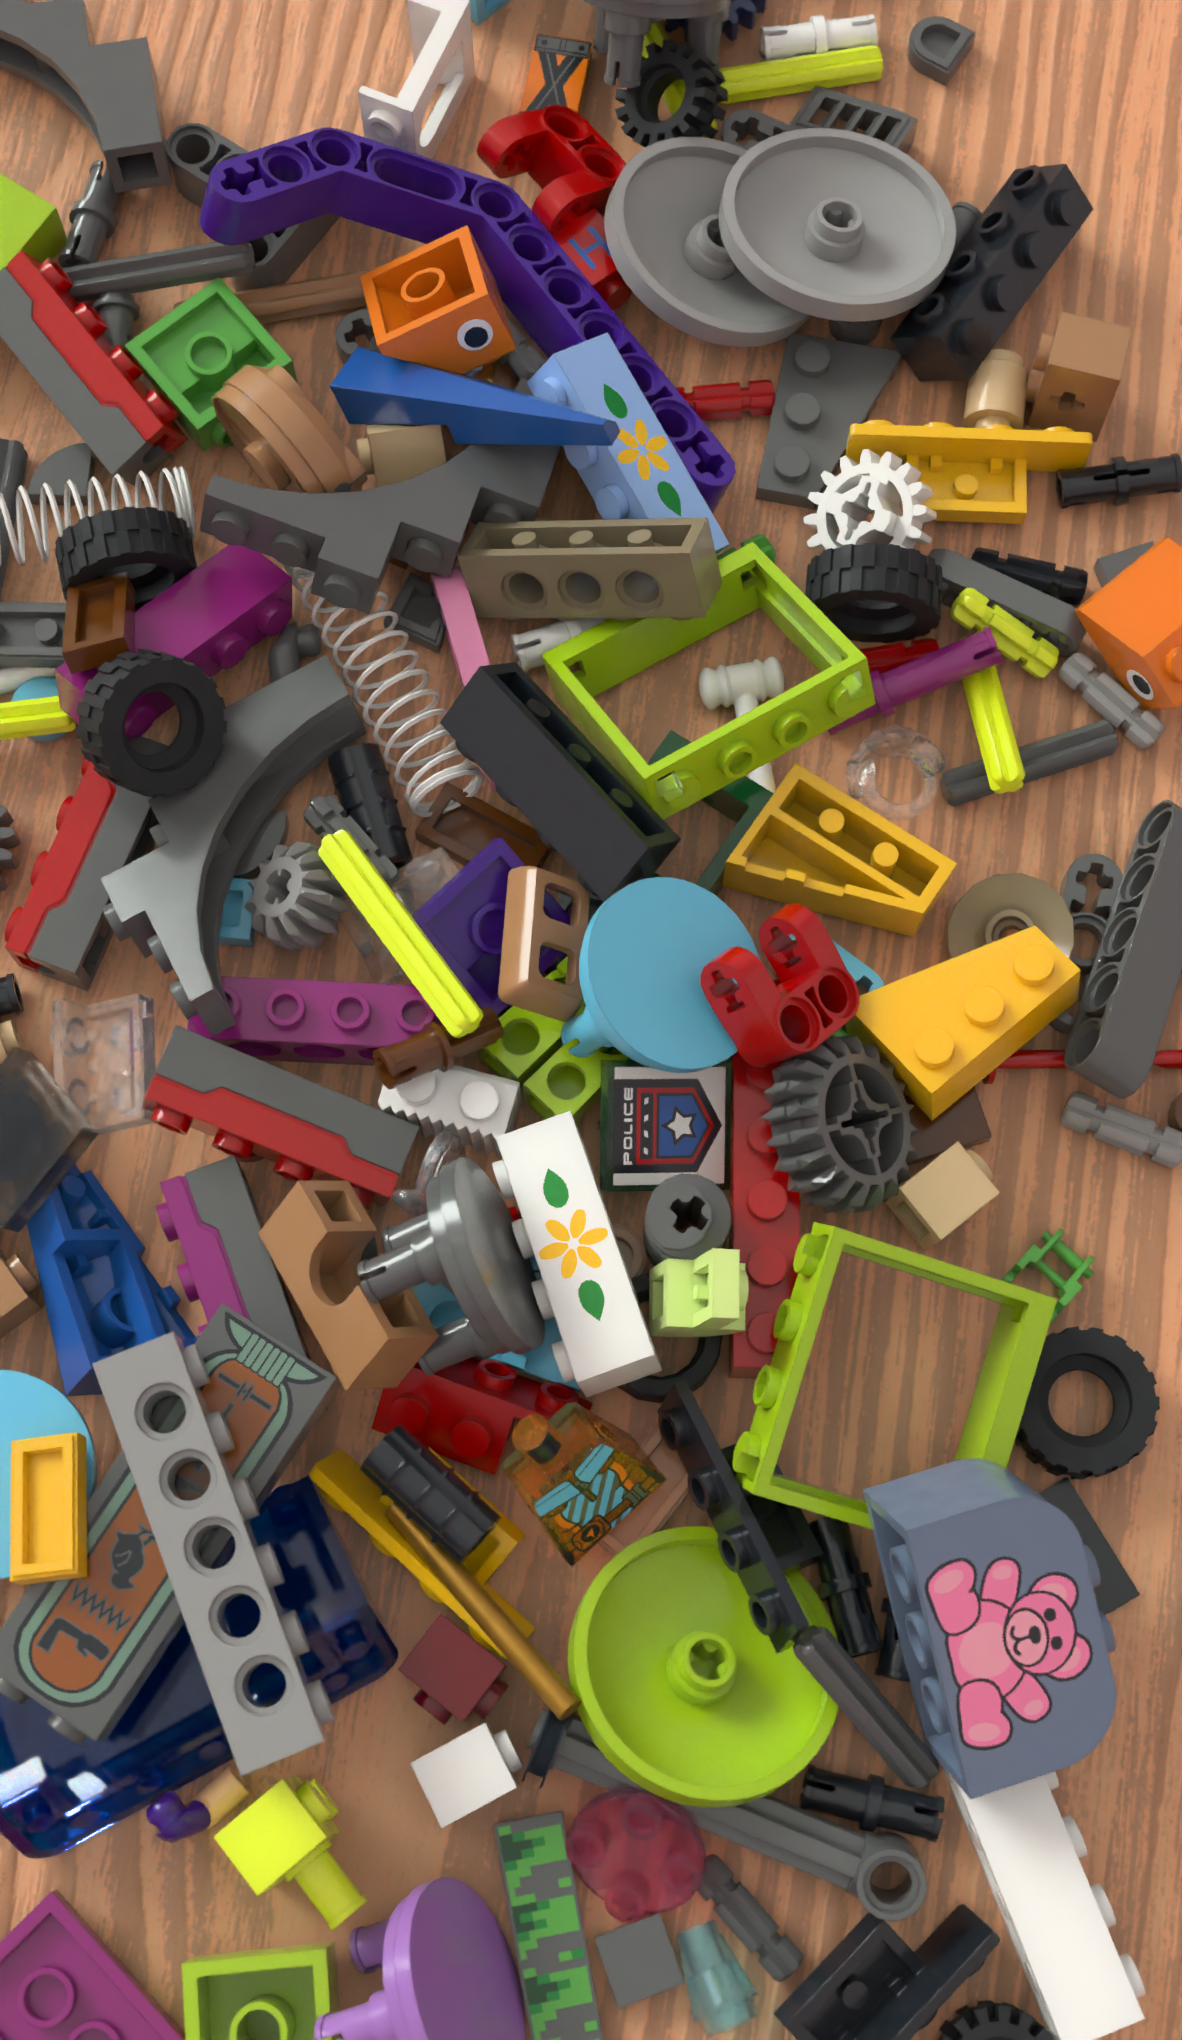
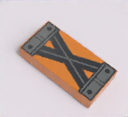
M537 33L519 113L544 109L549 105H561L580 114L593 55V42Z

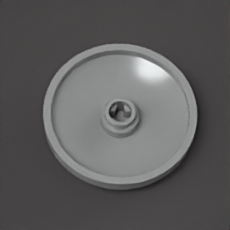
M797 129L771 136L754 145L732 167L724 186L719 209V229L725 249L732 262L749 282L767 296L791 309L818 318L835 321L864 322L880 320L901 314L917 306L929 297L942 281L956 241V223L950 202L938 182L922 165L886 142L857 132L841 129Z
M678 137L656 142L638 152L628 161L609 194L605 208L604 225L607 245L615 266L625 283L641 302L658 317L682 332L710 343L731 347H757L780 341L801 328L811 315L801 313L775 301L749 282L732 262L721 238L719 209L724 186L732 167L747 150L727 142L702 137Z

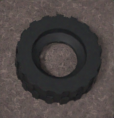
M123 507V509L111 511L109 509L101 511L99 514L91 517L86 516L78 520L77 524L68 526L63 531L64 534L57 538L55 542L56 548H54L62 591L66 601L68 587L128 572L136 592L135 612L197 568L190 530L187 527L186 521L182 517H176L173 512L157 510L154 507Z
M876 543L841 545V547L836 549H827L823 551V554L815 555L811 559V564L807 566L805 595L849 640L867 643L882 642V644L913 640L915 637L929 634L932 628H937L939 620H941L942 567L940 564H936L935 559L931 556H925L920 551L912 548H902L900 545H881Z
M138 649L136 653L126 651L116 655L117 659L110 663L105 662L97 669L99 672L93 680H88L83 689L86 691L83 700L78 702L76 714H79V725L76 726L77 738L81 739L83 745L81 751L85 759L93 763L95 766L93 770L101 777L146 797L155 798V795L170 797L177 795L176 792L182 789L188 791L197 785L196 781L203 775L207 776L213 768V761L217 755L220 756L224 746L221 743L223 734L227 733V721L224 720L223 713L226 707L223 697H220L216 691L218 686L211 677L205 676L202 673L203 669L196 664L161 651ZM161 692L170 697L178 709V732L173 742L163 751L155 754H142L133 749L126 738L124 730L125 717L129 707L137 698L146 693Z
M1079 1327L1065 1328L1060 1333L1055 1334L1053 1332L1046 1336L1014 1441L1017 1446L1020 1444L1026 1451V1457L1032 1463H1039L1046 1467V1472L1056 1476L1065 1474L1071 1476V1479L1079 1480L1093 1476L1097 1478L1109 1474L1128 1464L1132 1458L1138 1456L1147 1446L1145 1444L1147 1438L1154 1434L1158 1423L1155 1421L1156 1411L1160 1409L1159 1396H1156L1154 1388L1157 1382L1153 1372L1149 1373L1144 1365V1357L1138 1350L1134 1352L1126 1345L1127 1341L1118 1335L1112 1337L1103 1333V1329L1094 1327L1088 1330H1079ZM1067 1372H1090L1102 1379L1112 1394L1113 1413L1111 1419L1103 1430L1094 1435H1072L1060 1428L1051 1416L1048 1405L1050 1389L1053 1383Z

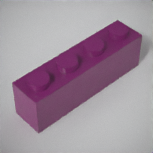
M228 545L135 612L133 653L138 652V649L161 651L196 664L203 669L202 673L205 676L212 678L221 670H228L238 664L245 653L265 637L274 636L285 628L292 618V577L262 553L240 545ZM65 662L55 669L60 709L79 724V714H76L78 702H82L86 692L83 689L88 680H93L99 671L97 669L99 667L71 674ZM150 692L137 698L129 707L125 717L124 730L127 740L142 736L152 726L154 720L175 705L173 700L161 692Z

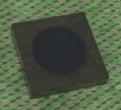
M14 1047L0 1065V1227L15 1232H20L99 1135L33 1052Z

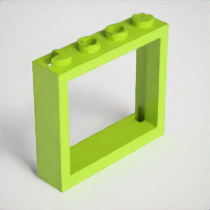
M754 542L717 560L722 583L705 617H695L684 621L672 618H635L619 621L609 618L541 654L557 701L597 750L663 820L876 704L867 657ZM748 571L750 579L742 582L740 575ZM758 608L819 669V674L650 766L593 699V697ZM578 662L580 670L572 673L568 667ZM671 773V775H669V776H667L666 778H664V779L658 781V779H660L661 777H663V776H665V775Z
M814 1222L811 1233H807L802 1237L796 1249L793 1267L794 1271L798 1273L791 1298L785 1299L777 1311L773 1326V1335L778 1339L770 1365L763 1366L757 1376L753 1390V1402L757 1405L750 1431H744L737 1441L732 1464L734 1471L737 1472L735 1478L739 1486L754 1495L872 1530L865 1500L774 1473L841 1252L1001 1303L954 1461L968 1458L984 1459L1007 1468L1057 1298L836 1226Z

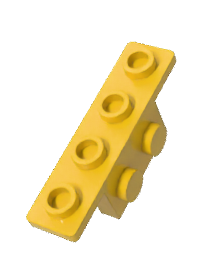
M870 420L863 424L855 423L850 425L845 456L860 464V457L864 449H869L878 454L880 459L888 451L903 459L902 465L909 463L921 472L917 482H922L931 487L934 493L928 500L922 503L923 506L937 512V519L932 521L1023 524L1027 514V471L1057 472L1059 469L1084 468L1092 449V433L1075 432L1068 427L1061 426L1045 430H1016L1004 424H994L984 428L954 427L945 422H932L924 426L894 425L886 420Z
M429 1447V1450L435 1456H437L448 1468H452L433 1449ZM341 1449L336 1450L317 1462L309 1471L308 1476L320 1487V1493L326 1502L335 1509L348 1513L369 1533L371 1542L380 1552L391 1558L398 1559L418 1578L420 1587L431 1599L440 1604H446L468 1624L471 1635L479 1644L489 1650L497 1651L502 1657L506 1658L388 1520L385 1512L393 1501L387 1495H382V1490L359 1470L361 1466ZM454 1470V1473H455L465 1484H467L474 1492L477 1491V1490H476L468 1481H466L456 1470ZM479 1492V1497L502 1518L484 1541L462 1563L525 1637L529 1639L535 1632V1627L488 1584L493 1575L526 1537V1534Z

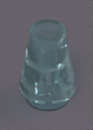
M715 1920L697 1925L676 1936L681 1949L680 1956L693 2023L701 2022L706 2038L731 2030L759 2016L753 2001L759 1994L724 1936L719 1932Z

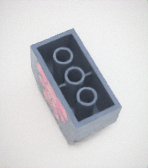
M960 1459L863 1489L898 1638L910 1679L909 1683L923 1741L933 1756L970 1799L1066 1768L1086 1757L1101 1742L1114 1715L1116 1686L1108 1653L1115 1651L1116 1644L1110 1623L1105 1614L1098 1610L1093 1588L1099 1586L1101 1581L1097 1562L1090 1548L1083 1544L1082 1538L1070 1518L1011 1471L995 1462L984 1459Z

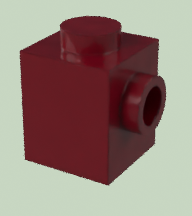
M441 1613L397 1669L421 1688L413 1700L444 1725L452 1715L461 1722H467L474 1712L484 1720L509 1687L500 1679L508 1666Z

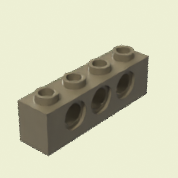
M708 518L478 522L457 556L476 618H501L506 621H517L523 618H557L562 621H572L579 618H614L619 621L635 618H672L684 621L695 617H705L722 583Z

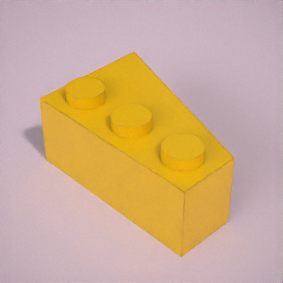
M795 762L726 860L722 887L786 904L796 903L806 906L812 911L914 937L947 889L957 863Z
M1032 926L860 995L858 1011L846 1023V1031L851 1037L858 1036L864 1045L876 1044L880 1059H886L894 1065L893 1077L906 1083L903 1091L933 1121L1077 1001L1081 970L1036 926Z

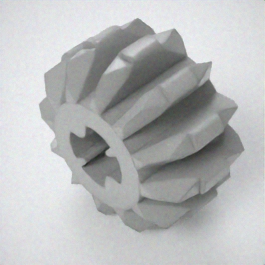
M296 841L292 846L277 844L273 851L272 860H259L261 872L258 878L247 882L254 891V895L244 906L253 916L251 928L258 931L262 937L274 941V944L287 950L295 949L300 952L304 947L321 948L325 933H339L337 919L340 913L351 910L343 901V898L347 895L346 891L318 855L320 847L308 842Z

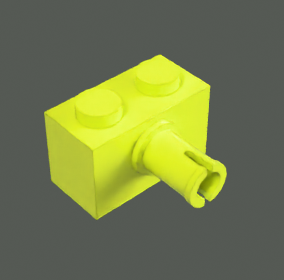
M299 1776L281 1779L214 1836L217 1843L257 1896L276 1887L284 1879L287 1882L295 1879L328 1922V1927L331 1931L368 1901L364 1895L360 1894L328 1851L333 1845L330 1840L341 1832L332 1820L340 1810L328 1792L315 1778L311 1782L308 1780L303 1782Z

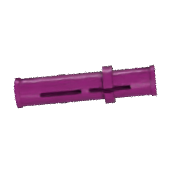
M985 627L978 633L879 674L877 669L870 671L876 704L829 729L830 736L836 734L837 731L882 713L883 718L895 714L894 707L991 666L1004 663L1001 653L996 647L997 643L990 627Z

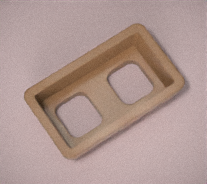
M520 866L509 871L498 987L499 998L504 1003L562 1022H566L577 1014L583 1002L579 979V958L585 931L588 927L590 893L580 882L535 866ZM545 888L572 898L570 925L546 916L543 910ZM541 945L562 951L568 955L566 985L547 979L540 974L539 955Z

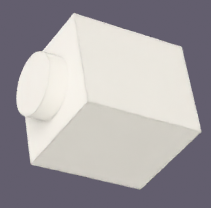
M483 1723L410 1763L441 1828L517 1788L519 1785L513 1773L524 1767L506 1729L493 1734L488 1723Z

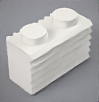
M454 1065L453 1069L442 1072L437 1069L427 1072L391 1090L383 1084L378 1104L380 1110L420 1126L418 1132L421 1131L425 1138L433 1134L436 1140L439 1141L445 1137L449 1145L458 1140L462 1148L470 1144L474 1151L482 1147L486 1155L495 1151L497 1156L501 1157L496 1137L514 1130L522 1095L520 1092L521 1085L518 1081Z

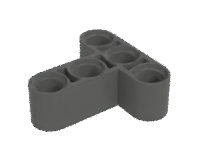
M187 123L177 127L171 132L166 143V151L178 192L185 199L202 208L209 175L213 167L221 161L248 153L247 150L221 134L199 123ZM327 213L249 241L248 243L252 244L254 249V260L262 261L255 263V268L251 273L231 277L236 292L285 284L340 216Z

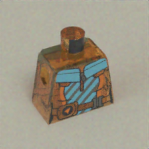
M576 1402L565 1404L549 1420L539 1414H531L521 1419L512 1433V1444L516 1450L504 1460L502 1467L538 1524L571 1567L667 1480L630 1434Z

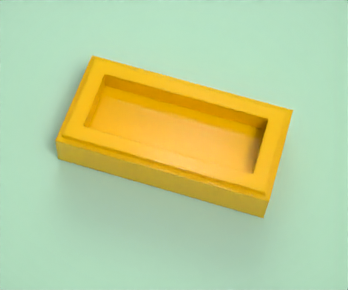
M74 1432L11 1441L10 1581L18 1585L87 1577V1437Z

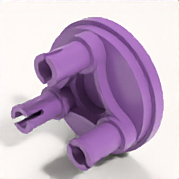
M442 1877L414 1888L408 1897L396 1906L390 1919L353 1929L349 1940L353 1963L360 1972L364 1971V1974H370L377 1969L383 1968L384 1989L374 1992L367 2003L335 2013L320 2015L317 2018L314 2031L315 2040H321L337 2034H342L343 2036L336 2040H525L524 2004L516 1966L505 1936L486 1903L472 1888L460 1880Z

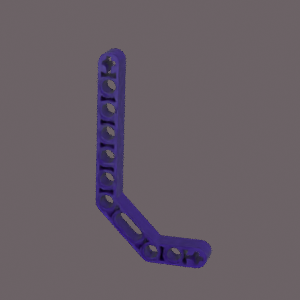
M331 127L320 128L221 161L213 167L209 175L200 212V226L208 237L220 244L231 246L243 244L327 213L424 244L435 241L468 225L495 278L501 300L548 359L554 353L608 332L712 514L714 513L736 472L735 463L730 454L526 203L510 186Z

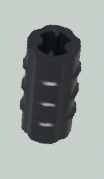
M360 743L334 752L328 758V767L335 787L334 795L338 797L339 804L346 811L344 819L348 816L354 819L381 850L379 858L385 854L399 870V873L406 870L412 865L413 859L405 834L407 828L403 827L397 807L398 800L394 797L389 781L390 772L386 771L380 747L374 743Z
M402 1424L396 1426L377 1444L359 1469L382 1490V1495H387L407 1514V1519L414 1520L432 1537V1543L437 1542L459 1564L484 1541L502 1518L479 1497V1491L474 1492L454 1473V1468H448L429 1450V1445H424Z

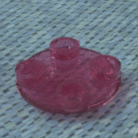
M617 1789L602 1793L591 1799L575 1817L565 1843L566 1854L572 1861L581 1880L596 1896L605 1902L607 1912L621 1922H636L644 1914L663 1913L681 1906L698 1890L706 1868L705 1846L693 1821L671 1801L644 1790Z

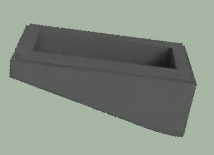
M815 86L789 125L797 129H833L840 118L847 122L842 130L856 132L859 128L865 131L864 135L879 138L907 154L914 143L918 119L890 107ZM819 108L829 113L821 125L810 123Z

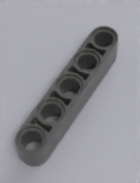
M1165 800L1155 805L1139 827L1063 1057L1064 1065L1068 1069L1115 1097L1123 1099L1133 1095L1144 1083L1150 1072L1182 972V808L1170 800Z

